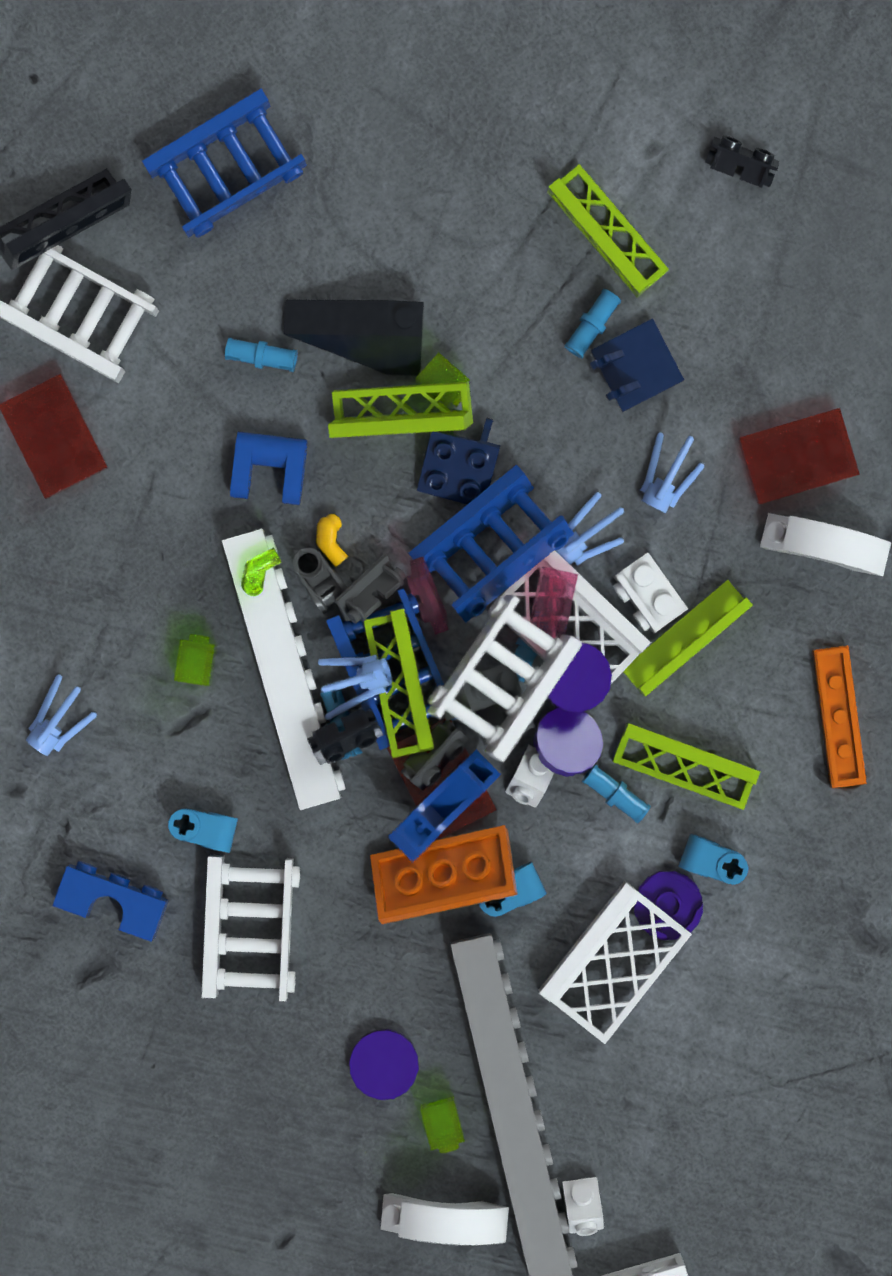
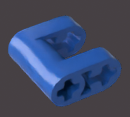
M238 431L230 497L249 498L253 465L285 468L282 503L300 505L308 440Z

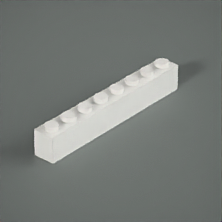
M259 529L222 540L299 809L303 810L341 799L340 791L346 789L341 770L334 771L332 763L320 765L307 740L308 737L313 736V731L321 728V724L325 723L326 719L321 702L314 704L311 690L317 689L312 670H305L301 657L307 655L302 636L295 637L291 623L297 622L293 604L292 602L285 603L282 589L287 588L282 568L275 569L272 556L278 555L272 534L266 536L265 531Z

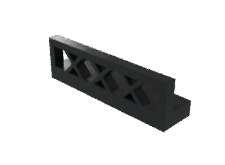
M106 168L0 227L1 256L10 269L14 270L129 206L132 189L125 179L117 182ZM103 182L106 183L108 188L90 197L92 188ZM66 202H79V204L61 213L62 206ZM39 217L49 218L48 221L32 229L35 219ZM10 233L20 235L6 244L1 239Z

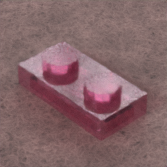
M424 557L410 560L412 575L407 576V581L412 595H419L422 603L418 605L424 623L430 622L435 634L448 631L446 609Z
M541 567L530 622L552 638H560L562 634H566L578 574Z

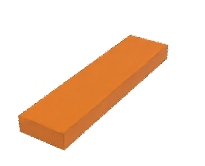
M849 646L812 650L830 788L867 784Z

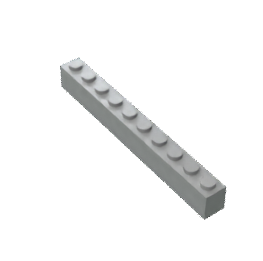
M491 932L452 941L451 949L529 1276H573L571 1269L578 1266L573 1246L566 1248L563 1234L570 1233L565 1212H557L555 1200L562 1199L557 1178H549L547 1169L548 1165H553L549 1144L542 1145L539 1131L545 1130L541 1110L534 1111L531 1097L537 1096L532 1075L525 1077L522 1064L529 1062L525 1042L517 1043L514 1029L521 1028L516 1007L509 1009L506 995L513 993L508 973L501 974L498 961L505 959L500 939L493 940Z

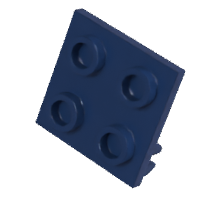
M653 318L591 350L595 360L590 363L592 370L600 368L611 392L606 394L608 401L616 399L622 412L684 381Z
M486 418L480 441L454 435V431L431 432L417 491L463 504H469L490 486L501 446L487 442L493 419Z

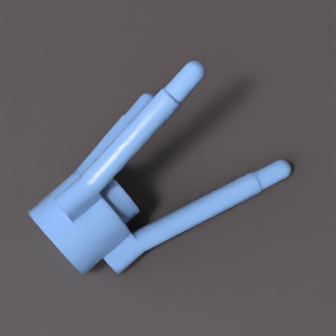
M663 433L657 434L646 479L640 491L645 493L641 499L642 502L666 513L669 506L675 507L680 496L704 469V464L699 463L673 493L675 486L671 485L694 441L692 436L687 437L665 479L662 480L657 477L653 483L664 438Z
M596 492L568 523L572 530L601 498L600 492ZM621 507L616 509L580 536L574 531V535L569 538L565 546L555 551L570 565L575 562L578 566L591 557L623 544L624 539L620 537L583 552L588 548L584 542L622 515L624 509Z
M376 654L368 657L325 658L318 660V664L321 666L362 665V668L357 669L356 677L322 686L321 691L323 693L360 684L362 689H369L325 714L326 720L346 712L377 694L387 692L386 686L392 684V675L386 659L378 660Z
M59 674L56 675L35 720L28 728L31 733L26 738V741L34 749L46 756L53 749L59 752L68 740L97 717L96 712H91L59 737L62 730L56 725L81 691L80 687L76 686L50 721L44 720L62 680V676Z

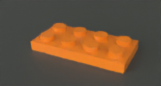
M505 825L435 840L413 862L400 849L370 855L378 920L381 924L518 895L509 834Z

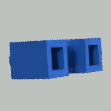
M78 861L76 866L70 864L66 867L52 906L86 918L90 915L92 907L99 897H112L120 903L123 910V918L118 930L150 942L155 939L169 899L162 897L163 891L148 885H143L142 890L129 885L130 879L115 873H111L109 878L96 873L98 869L96 866L82 861Z

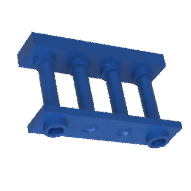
M262 88L142 160L152 179L158 175L160 178H165L190 219V222L182 226L188 238L194 234L196 238L205 235L214 228L212 223L279 182L284 180L285 183H290L304 173L302 168L307 165L303 155L300 154L291 159L265 117L267 115L266 110L271 106ZM247 121L249 124L255 125L280 166L264 177H261L236 136L238 132L236 128ZM217 139L219 142L225 143L250 184L233 196L206 154L208 150L206 146ZM186 158L196 162L220 202L203 214L176 171L178 169L176 164Z
M517 464L408 553L426 576L433 571H437L458 596L459 599L451 605L465 623L471 618L482 614L489 603L554 550H559L565 546L569 538L574 535V532L562 515L551 522L528 496V493L534 487ZM515 504H518L540 530L525 545L501 518V515ZM489 526L514 553L498 567L474 540L475 536ZM462 548L486 575L471 589L447 563V559Z
M404 588L398 590L401 602L374 612L367 619L391 615V611L404 609L405 615H408L415 634L410 635L412 648L415 649L421 646L428 666L417 670L420 684L434 679L437 687L442 686L444 683L415 614L421 612L414 593L407 595ZM340 615L326 620L341 658L371 656L370 652L367 654H363V652L356 654L351 643L352 640L357 639L356 635L365 632L364 622L359 621L357 624L350 621L343 622ZM396 642L391 651L399 655ZM377 649L379 659L384 654V651L381 649ZM388 655L386 660H389L393 657ZM362 665L345 666L349 677H356L357 669L362 668ZM403 677L399 683V686L407 690L405 679ZM360 684L353 685L357 696L369 690L368 688L362 689ZM390 685V686H386V689H387L386 695H387V693L389 692V690L391 689V687H392L391 685ZM395 689L391 696L400 693V691ZM379 694L362 702L361 706L364 711L371 708L375 715L377 723L384 734L376 740L379 749L382 750L389 747L390 744L385 720L378 708L381 702ZM429 703L425 705L428 719L434 717L427 712L431 706ZM410 712L406 720L414 724L412 712ZM392 718L393 729L399 722L396 718ZM403 723L398 731L405 729L409 726Z

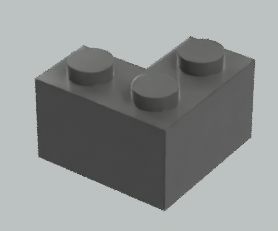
M502 664L479 672L514 698L516 696L521 697L523 694L516 672L506 665ZM466 681L453 698L494 727L497 725L501 726L508 716L505 713L506 709ZM445 710L446 721L456 718ZM532 720L525 731L535 727ZM481 736L483 744H487L486 738Z

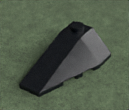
M285 299L283 334L313 347L341 356L349 361L372 368L385 375L421 376L424 302Z

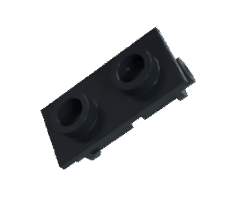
M722 136V139L714 137L711 147L716 148L717 151L709 150L705 163L711 165L710 169L733 177L737 165L744 167L740 180L760 188L763 185L771 186L775 174L770 173L769 170L777 171L779 161L774 159L775 155L761 148H755L754 151L741 147V141L729 136Z
M361 708L341 718L346 729L342 732H339L335 722L312 732L313 736L308 737L307 740L320 765L337 762L345 756V753L356 748H366L374 744L377 738L384 735L371 708L365 711Z

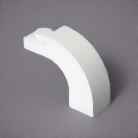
M768 513L760 547L768 550L813 558L853 571L878 576L884 575L891 546L889 541L855 530L795 516L787 517Z
M394 1193L384 1194L381 1229L398 1233V1237L431 1243L454 1245L506 1242L509 1207L484 1201L440 1203Z

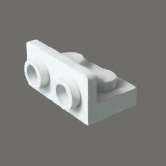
M648 552L614 576L617 582L613 585L614 590L624 603L628 600L631 601L637 610L633 616L644 631L650 628L653 633H656L688 610L685 603Z

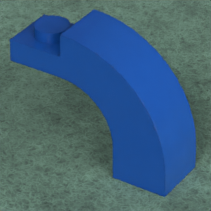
M476 749L388 837L412 862L415 861L501 774Z

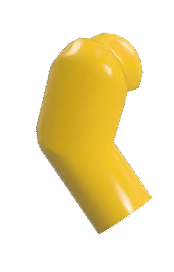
M328 514L317 523L316 545L335 567H338L349 556L336 543L337 531L342 527L341 519L335 514Z

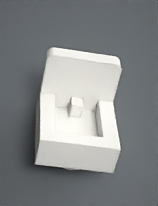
M528 745L505 792L521 804L537 807L554 773L541 763L536 748Z
M597 1177L562 1182L569 1232L577 1233L580 1236H588L604 1229Z

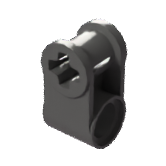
M313 548L300 549L292 560L293 569L305 585L306 591L324 615L328 612L327 607L336 602V599L347 587L318 550ZM305 553H312L318 559V567L312 573H304L298 566L299 558ZM333 586L336 587L335 590H333L332 592H330V593H329L328 595H326L325 597H322V596H321L324 592H326L327 590H329L331 587H333Z

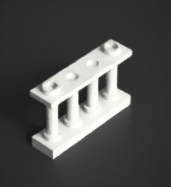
M57 245L38 257L15 300L11 299L9 304L0 300V318L119 383L125 370L118 366L121 361L118 357L143 312L146 311L155 317L157 316L159 310L156 306L152 305L155 299L138 289L133 294L62 255L63 248ZM54 260L70 269L71 272L46 316H41L40 320L37 321L27 315L30 310L27 306ZM83 277L101 286V289L76 334L72 333L67 338L57 332L60 327L57 324ZM115 294L132 303L107 350H102L100 355L88 349L90 345L88 340Z
M507 594L504 598L499 597L493 603L488 612L491 616L445 686L442 687L440 685L433 692L428 701L431 706L427 711L430 715L441 718L446 710L486 738L488 746L484 752L501 762L505 761L582 646L580 641L570 635L562 634L560 638H552L513 610L520 599L515 595ZM505 622L546 650L545 655H547V658L540 668L538 666L533 668L493 640ZM485 651L526 680L525 684L528 686L521 697L516 696L514 698L474 670V667ZM465 681L506 709L505 713L508 716L501 726H492L453 699Z
M224 855L208 856L202 998H216L219 990H224L225 986L280 989L279 1001H286L288 992H295V972L289 971L292 892L293 887L299 888L300 867L294 866V858H286L285 869L230 867V864L224 863ZM230 881L284 883L283 904L229 902V899L223 898V884L229 885ZM228 916L283 918L282 939L227 937V934L221 933L222 919L227 920ZM227 951L281 953L280 974L226 972V969L220 968V954L226 955Z

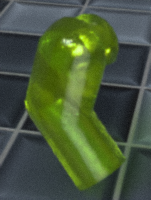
M274 547L245 563L241 586L243 591L249 596L261 594L264 588L266 571L282 563Z

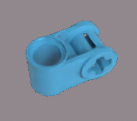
M180 809L171 815L168 821V828L172 836L178 840L230 853L238 818L212 812L205 813L192 809ZM184 815L190 816L189 822L194 823V829H188L186 834H181L180 827L175 825V821L181 820Z
M694 834L689 835L678 867L700 876L711 877L733 885L742 882L746 878L748 864L742 854L720 846V844ZM733 858L737 859V865L741 868V871L733 872L732 876H727V870L722 867L724 862L730 863Z
M532 862L514 869L518 895L501 898L499 900L500 907L496 909L492 905L486 906L485 902L478 903L484 913L489 916H501L517 907L532 903L547 894Z

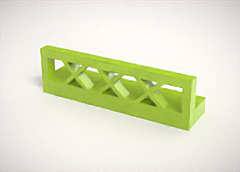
M580 164L562 179L558 178L548 187L547 193L636 297H639L669 271L668 267ZM577 176L587 185V200L577 199L566 186ZM591 191L598 200H591ZM590 205L604 206L610 212L609 226L599 225L590 215ZM614 218L622 227L613 226ZM613 232L627 233L632 238L631 252H622L612 240ZM636 244L644 253H636ZM635 258L650 259L658 271L646 280L636 269Z
M469 382L334 390L332 392L335 420L328 424L329 438L465 430L473 424ZM460 391L462 410H449L440 402V399L446 392ZM440 392L437 397H434L431 393ZM421 393L431 402V405L425 412L417 413L406 404L413 394ZM407 394L403 400L397 396ZM373 396L369 402L364 398ZM379 396H388L398 405L391 414L383 415L373 406ZM342 398H354L364 407L358 416L344 417ZM435 406L440 410V411L431 412V410H432ZM401 408L406 412L403 414H397ZM367 411L373 414L371 416H364Z
M726 580L640 653L623 673L642 696H647L750 609L753 604L747 597L743 598L729 580Z
M404 609L391 611V615L364 621L370 654H376L378 657L376 649L378 647L384 651L381 659H386L390 655L401 662L402 672L395 682L392 681V687L387 695L386 692L379 694L392 758L434 750ZM393 623L395 637L388 648L375 641L372 627ZM396 642L399 656L391 651ZM403 677L405 679L407 690L399 686V683ZM395 689L409 698L410 705L402 717L389 709L388 700ZM410 712H412L414 724L406 720ZM391 715L399 720L394 729ZM403 723L416 731L418 745L401 749L397 748L395 735Z
M630 723L625 725L612 761L742 810L746 806L753 784L756 785L760 775L758 770ZM628 739L642 743L648 757L636 763L623 759L622 756ZM648 746L654 747L661 751L652 755ZM665 753L673 754L681 769L668 775L661 773L654 758ZM681 758L692 761L694 763L688 766H684ZM651 761L654 770L641 764ZM703 765L708 768L714 781L701 787L694 785L687 770ZM714 770L727 775L717 778ZM683 773L686 778V781L675 778L674 776ZM731 777L746 781L739 801L725 796L720 782ZM716 785L720 794L710 791L707 788Z

